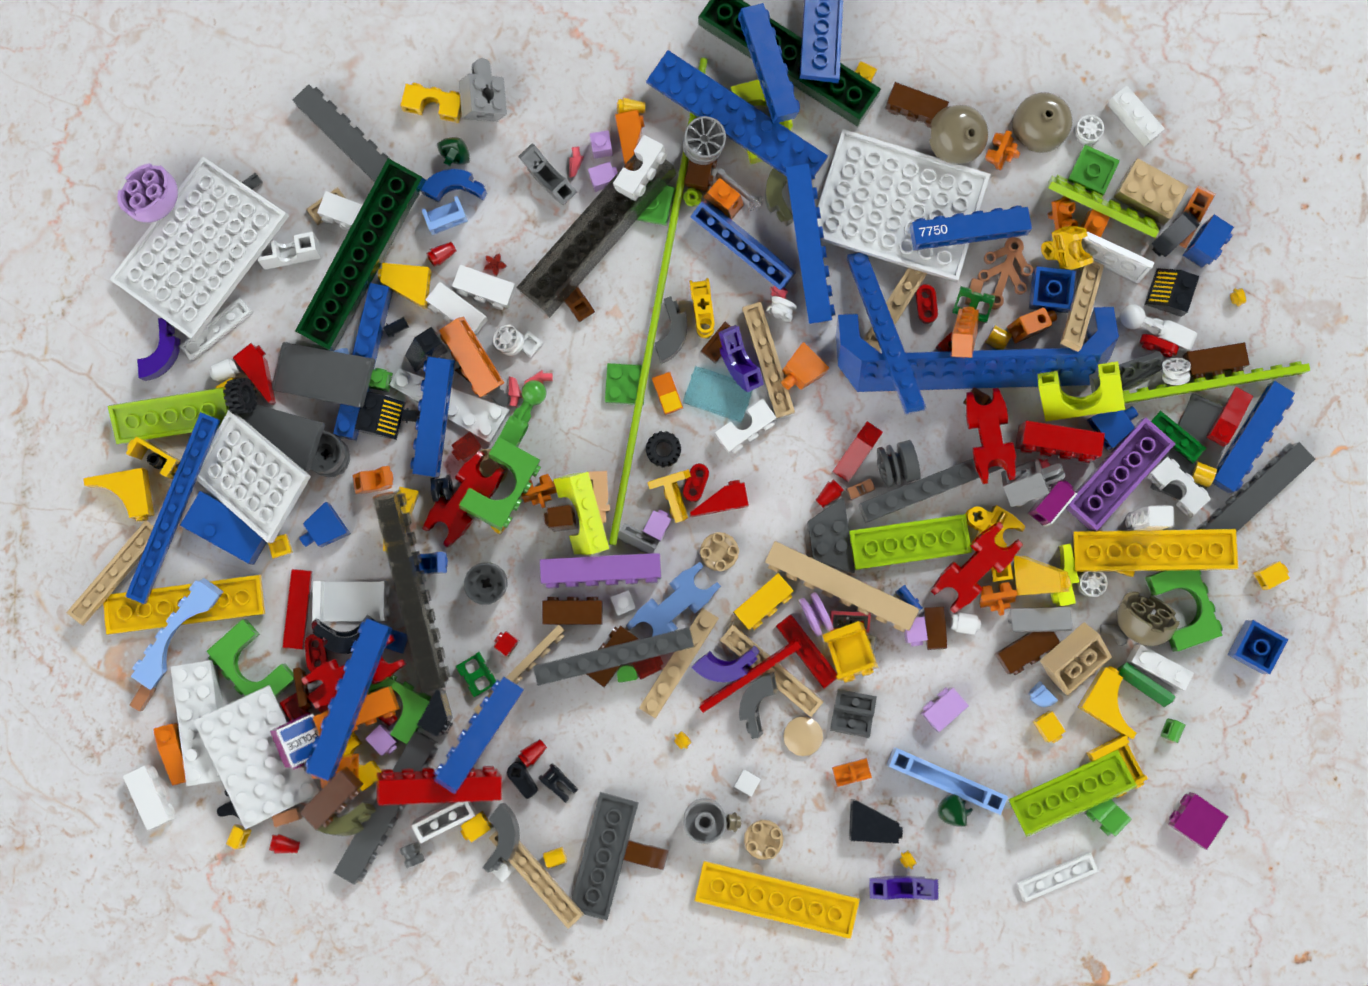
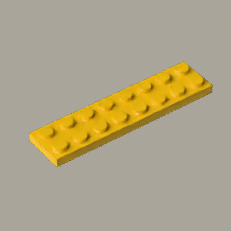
M1236 529L1073 532L1075 571L1239 569Z
M261 575L209 581L224 592L211 609L188 618L181 625L265 614ZM192 584L154 588L151 590L146 604L125 597L127 592L110 594L103 603L106 635L166 627L169 624L166 622L168 617L173 612L176 613L179 610L178 603L184 596L188 597L191 593L189 588Z
M703 861L694 901L851 939L860 899Z

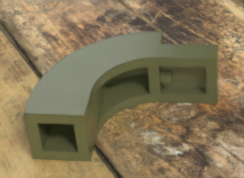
M773 168L766 184V205L770 213L777 210L776 215L779 221H784L787 226L793 223V215L782 196V190L788 183L787 176Z
M363 802L342 817H338L335 814L332 817L334 821L326 828L322 826L318 831L336 836L354 835L364 830L361 823L370 819V815L376 810L373 804Z

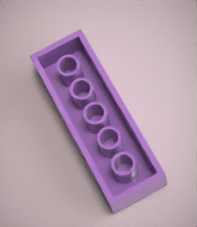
M1148 418L1141 419L1134 426L1135 428L1121 440L1075 491L1077 495L1065 508L1090 531H1097L1175 445Z
M660 553L540 559L541 584L546 585V588H559V584H566V587H579V583H586V586H599L598 582H605L606 585H618V581H625L626 584H638V580H645L646 583H658L657 579H661Z

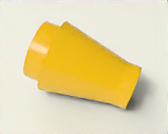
M624 97L617 100V114L638 110V114L645 113V102Z

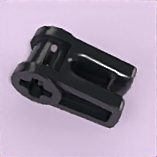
M449 474L439 479H435V477L430 478L433 502H438L441 495H444L446 500L451 499L452 492L454 491L451 475Z
M512 763L507 770L508 778L526 799L531 798L538 791L537 785L523 763ZM513 767L521 769L520 776L512 774L514 771Z
M551 763L546 773L538 778L566 803L569 800V796L564 792V789L557 785V782L563 783L568 788V791L570 790L572 793H576L579 789L555 764Z

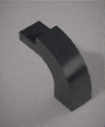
M367 614V616L364 618V620L362 621V622H365V621H366V618H367V619L373 620V621H375V622H378V621H376L375 619H373L372 617H370L368 614ZM317 618L311 623L313 634L323 639L324 648L341 654L353 653L351 648L354 641H358L360 633H358L360 625L351 631L340 632L332 629Z

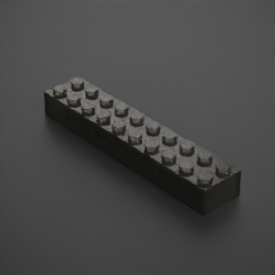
M634 154L623 167L630 171H636L641 168L643 162L637 159ZM665 159L664 163L660 164L656 169L655 177L647 183L644 194L638 197L636 201L616 191L613 182L619 175V171L516 287L521 295L550 318L677 175L673 164Z
M401 489L378 494L373 497V502L421 692L445 688L449 681L450 671L449 667L444 665L446 655L444 647L439 645L441 635L439 628H435L434 625L436 615L434 608L430 609L431 595L429 589H425L426 575L425 571L420 569L422 559L420 552L415 549L417 539L415 532H411L410 529L412 519L410 512L406 513V495L401 493Z

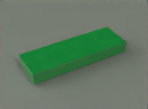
M1161 410L1151 420L1156 427L1175 443L1173 448L1192 464L1207 449Z
M1126 662L1117 668L1119 671L1118 675L1122 676L1125 681L1161 706L1166 707L1175 700L1176 696L1129 663Z

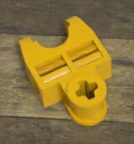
M1064 226L1051 232L1053 241H1046L1041 245L1043 256L1047 260H1058L1060 269L1073 270L1094 262L1093 256L1085 252L1081 244L1082 239L1088 236L1085 228Z
M709 278L696 282L689 280L697 334L701 338L707 339L713 335L715 325ZM707 324L710 328L705 330L701 326Z
M998 505L993 506L990 512L976 506L968 509L965 513L967 524L978 531L976 537L982 531L1000 521L1003 527L995 537V542L1000 547H1008L1003 540V533L1006 529L1013 530L1014 528L1023 532L1026 528L1013 514ZM978 513L977 517L980 519L974 521V516L972 514Z

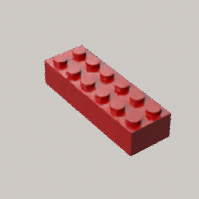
M483 766L482 769H474L473 767L455 794L434 781L437 777L434 774V768H422V771L406 768L402 769V772L383 769L381 773H376L378 805L502 800V776L498 769H494V766Z

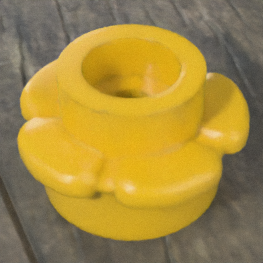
M1234 288L1233 293H1230L1233 305L1236 304L1239 307L1241 304L1246 303V295L1242 288Z
M683 731L674 734L676 745L680 749H688V746L692 743L689 737Z
M908 850L904 853L901 852L902 857L900 861L906 869L908 867L914 869L913 866L917 862Z

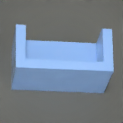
M458 196L454 197V202L427 212L426 209H422L423 216L432 235L468 222Z

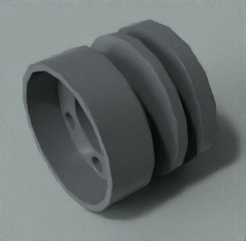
M323 431L310 469L324 477H336L347 469L350 462V451L341 439L337 438L334 434ZM332 454L331 457L325 458L326 455Z
M911 440L897 443V452H894L891 445L886 446V452L883 447L877 448L878 470L887 488L893 486V480L896 485H900L901 475H903L907 483L921 479L917 453Z
M491 562L473 566L467 572L464 579V590L467 596L473 602L481 605H488L498 601L505 594L508 587V580L504 570ZM489 578V583L492 585L491 587L487 586L486 588H484V583L482 582V580H486Z

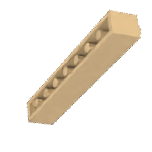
M774 541L765 563L769 564V569L777 573L779 570L787 573L786 577L794 581L799 578L805 581L803 585L813 590L816 586L822 589L821 594L830 598L835 595L840 598V603L849 607L852 603L858 606L857 611L863 614L873 613L877 615L875 619L882 623L892 622L895 624L893 628L901 632H905V630L910 631L920 610Z

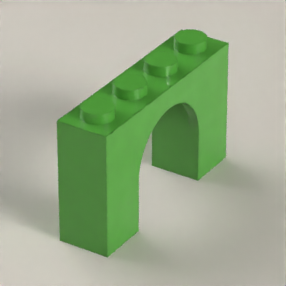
M498 437L489 452L488 458L505 466L512 472L516 482L514 491L504 499L492 500L469 488L459 508L501 531L503 527L507 528L512 520V517H510L513 510L517 511L522 502L519 499L522 493L526 494L531 486L529 481L532 476H537L541 466H539L540 459Z
M1201 570L1161 571L1145 577L1152 596L1179 588L1189 592L1196 602L1197 610L1194 619L1188 625L1178 628L1169 640L1173 652H1178L1223 636L1221 632L1223 630L1222 624L1216 619L1214 614L1216 611L1212 601H1209L1207 595V585L1201 580Z
M242 619L206 651L210 655L208 658L212 660L215 666L218 665L223 670L221 674L227 680L231 679L235 684V690L240 695L244 694L246 696L270 685L275 698H277L295 682L293 671L286 664H280L266 678L258 682L250 681L242 675L238 665L239 656L243 649L260 635L248 620Z
M394 674L373 685L371 682L367 695L381 687L391 686L400 695L403 702V711L390 735L408 744L414 732L420 728L417 726V723L428 706L431 696L423 691L421 693L413 690L414 686L406 681L404 683L397 681L398 677Z

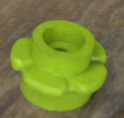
M689 188L683 194V200L686 202V205L692 207L701 203L702 193L699 190Z

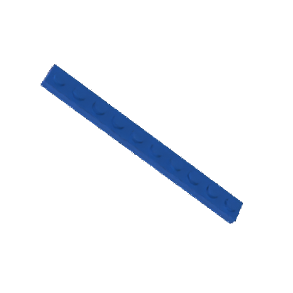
M859 252L848 254L847 262L904 412L908 414L925 410V402L868 255Z
M200 412L125 597L143 604L147 603L221 420Z

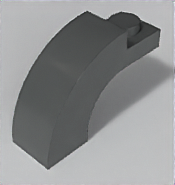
M531 144L518 156L538 183L562 205L577 193L569 181L554 169L534 144Z
M671 296L664 298V304L671 321L670 331L664 339L655 342V348L661 364L672 359L680 351L687 334L685 312L677 314V312H680L677 301H673Z
M774 672L765 674L753 682L745 691L740 702L739 718L740 721L748 719L746 728L748 734H751L752 739L759 738L763 734L759 716L760 702L764 697L778 692Z
M506 803L499 804L488 819L498 832L497 848L482 867L488 873L494 870L497 871L504 863L502 859L506 861L512 860L519 845V824L515 814Z

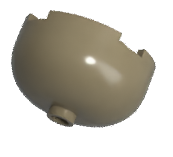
M1047 92L1035 93L1024 99L1018 106L1012 119V129L1016 139H1019L1023 145L1028 147V150L1038 153L1050 152L1059 147L1066 140L1072 128V114L1067 103L1059 96Z
M967 105L945 107L935 115L930 124L932 126L931 139H929L930 146L934 154L945 162L964 164L973 161L983 152L987 144V123L981 113L973 107Z
M1139 592L1127 593L1117 610V622L1122 632L1131 640L1146 646H1158L1166 643L1172 638L1180 624V621H1177L1175 618L1176 612L1169 605L1152 595L1149 598L1140 596ZM1153 609L1156 610L1155 614H1151Z

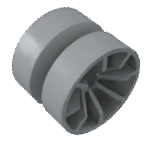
M707 116L698 117L691 121L686 128L683 138V151L686 157L699 165H707L716 161L721 155L726 142L724 127L716 119Z
M708 798L693 801L687 807L684 814L686 833L697 843L709 844L717 841L723 835L726 828V817L720 804Z

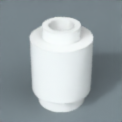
M228 358L211 365L209 373L213 381L217 380L218 383L236 377L238 373H241V370L234 359L230 360Z
M959 612L952 615L951 629L955 630V632L975 635L976 631L979 632L981 620H978L977 615Z

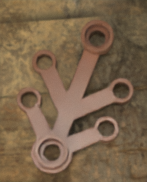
M1017 237L1007 239L1003 248L995 252H987L984 256L986 264H993L996 259L1007 255L1005 262L989 270H981L978 274V280L987 282L989 278L1001 273L995 292L991 294L1000 300L999 303H993L992 309L994 310L999 309L1004 303L1002 294L1008 276L1014 285L1016 294L1022 295L1027 291V285L1021 282L1013 266L1014 258L1021 267L1020 273L1022 276L1028 277L1033 272V267L1027 264L1022 254L1024 244ZM1015 243L1017 245V249H1013L1011 247V244ZM987 255H991L993 261L987 260ZM1024 268H1029L1030 273H1025ZM981 273H985L987 279L981 278ZM1018 286H1023L1024 291H1019Z

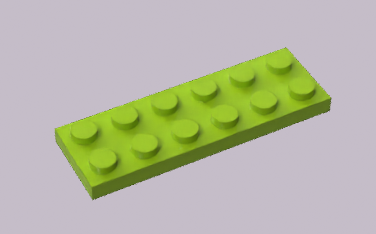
M1061 175L1051 176L1048 182L1049 189L1156 238L1159 229L1155 219L1149 216L1143 218L1137 215L1138 212L1129 207L1127 209L1121 208L1120 203L1112 199L1106 201L1102 198L1101 194L1095 191L1089 193L1084 190V186L1078 183L1072 185L1067 182L1068 179Z
M225 387L107 406L116 444L128 443L135 439V437L147 440L192 433L200 412L221 420L218 425L219 428L229 411V406L225 404L227 400H224L226 394L223 393Z
M966 514L849 531L855 570L972 553Z
M1116 750L1008 800L1026 837L1128 792L1136 788L1137 784L1119 751Z

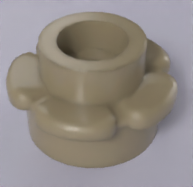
M736 812L727 814L726 828L736 832L737 828L741 827V817L737 816Z

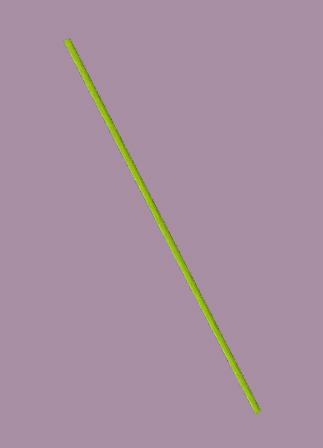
M700 58L698 70L705 74L708 60ZM690 113L688 125L697 118L692 113ZM684 151L679 168L609 538V545L616 546L689 162Z

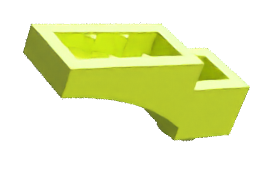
M1071 544L1058 546L1060 569L1068 572L1071 585L1069 592L1051 593V600L1053 604H1056V607L1076 603L1072 584L1078 583L1079 579L1077 571H1075Z

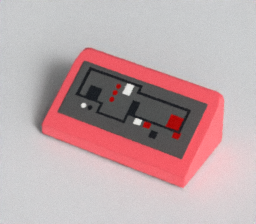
M830 611V620L833 625V629L830 631L860 621L864 624L866 633H869L871 613L866 615L861 612Z

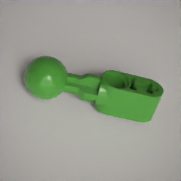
M532 380L523 386L522 397L524 401L520 408H517L513 415L508 418L499 435L500 438L516 447H519L528 429L532 408L534 405L541 404L546 398V388L541 382Z

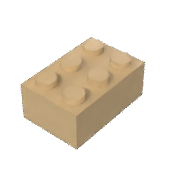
M1137 158L1129 168L1114 198L1165 225L1172 218L1189 186Z
M1084 622L1040 660V663L1053 684L1068 696L1112 656L1099 633Z

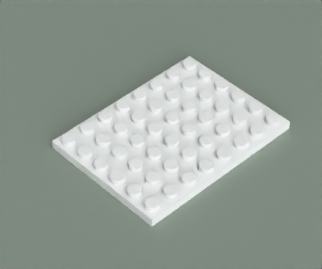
M843 129L818 205L821 218L817 219L818 226L823 227L824 238H820V240L958 282L969 243L913 250L909 228L912 222L919 218L931 220L937 216H945L946 218L958 213L969 215L979 211L990 174L959 164L948 163L930 155Z
M202 157L179 187L174 208L167 216L150 225L110 280L190 339L196 341L289 215L214 163Z

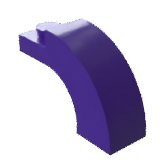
M158 318L159 344L157 349L150 356L137 359L138 378L143 381L153 380L165 374L173 366L179 355L181 340L173 336L175 334V327L163 318Z
M734 325L720 331L719 336L722 347L719 349L723 361L736 383L746 392L764 385L760 367L750 360L745 351L739 326Z
M754 645L738 659L732 661L720 660L709 651L697 660L691 668L708 680L731 682L742 678L750 670L748 666L757 660L756 656L760 651Z
M921 876L869 878L870 899L890 900L908 898L939 900L938 879Z

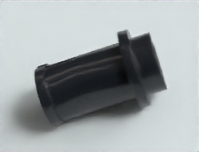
M403 316L389 325L386 323V326L383 328L389 338L391 336L395 337L394 335L409 328V325Z
M409 408L403 409L402 421L408 423V421L416 422L417 419H420L418 417L420 416V411L409 410Z
M151 453L147 456L149 465L156 469H162L167 462L166 458L156 453Z

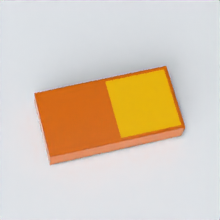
M667 372L653 377L652 381L664 414L667 415L683 409L671 373Z

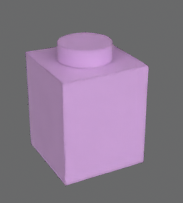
M609 130L590 133L594 159L613 156Z
M610 162L588 169L595 192L614 186L613 182L617 178L618 172L616 167L611 166Z
M660 509L658 512L653 510L643 533L661 542L671 522V519L668 518L669 514Z
M924 617L916 618L910 631L905 630L906 643H911V646L923 645V641L928 640Z
M384 724L379 725L365 738L381 756L386 753L389 756L397 749L396 744L399 742L397 738L390 735L391 732Z

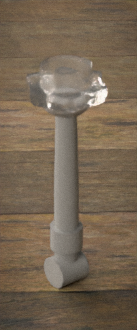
M724 169L718 170L716 178L722 179L749 201V211H758L763 205V201H761L762 196L752 198L731 177L725 174Z

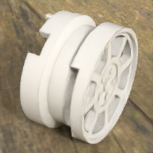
M1095 115L1082 117L1074 128V135L1077 141L1083 145L1096 143L1104 132L1103 121Z
M772 296V303L767 307L766 312L777 319L791 322L793 318L792 313L797 309V306L784 298Z
M504 325L495 332L493 344L504 355L514 356L522 350L524 337L513 326Z
M1183 358L1165 360L1162 363V380L1170 385H1182L1189 382L1190 362Z
M1082 572L1078 576L1077 588L1086 597L1100 596L1107 589L1108 580L1103 572Z

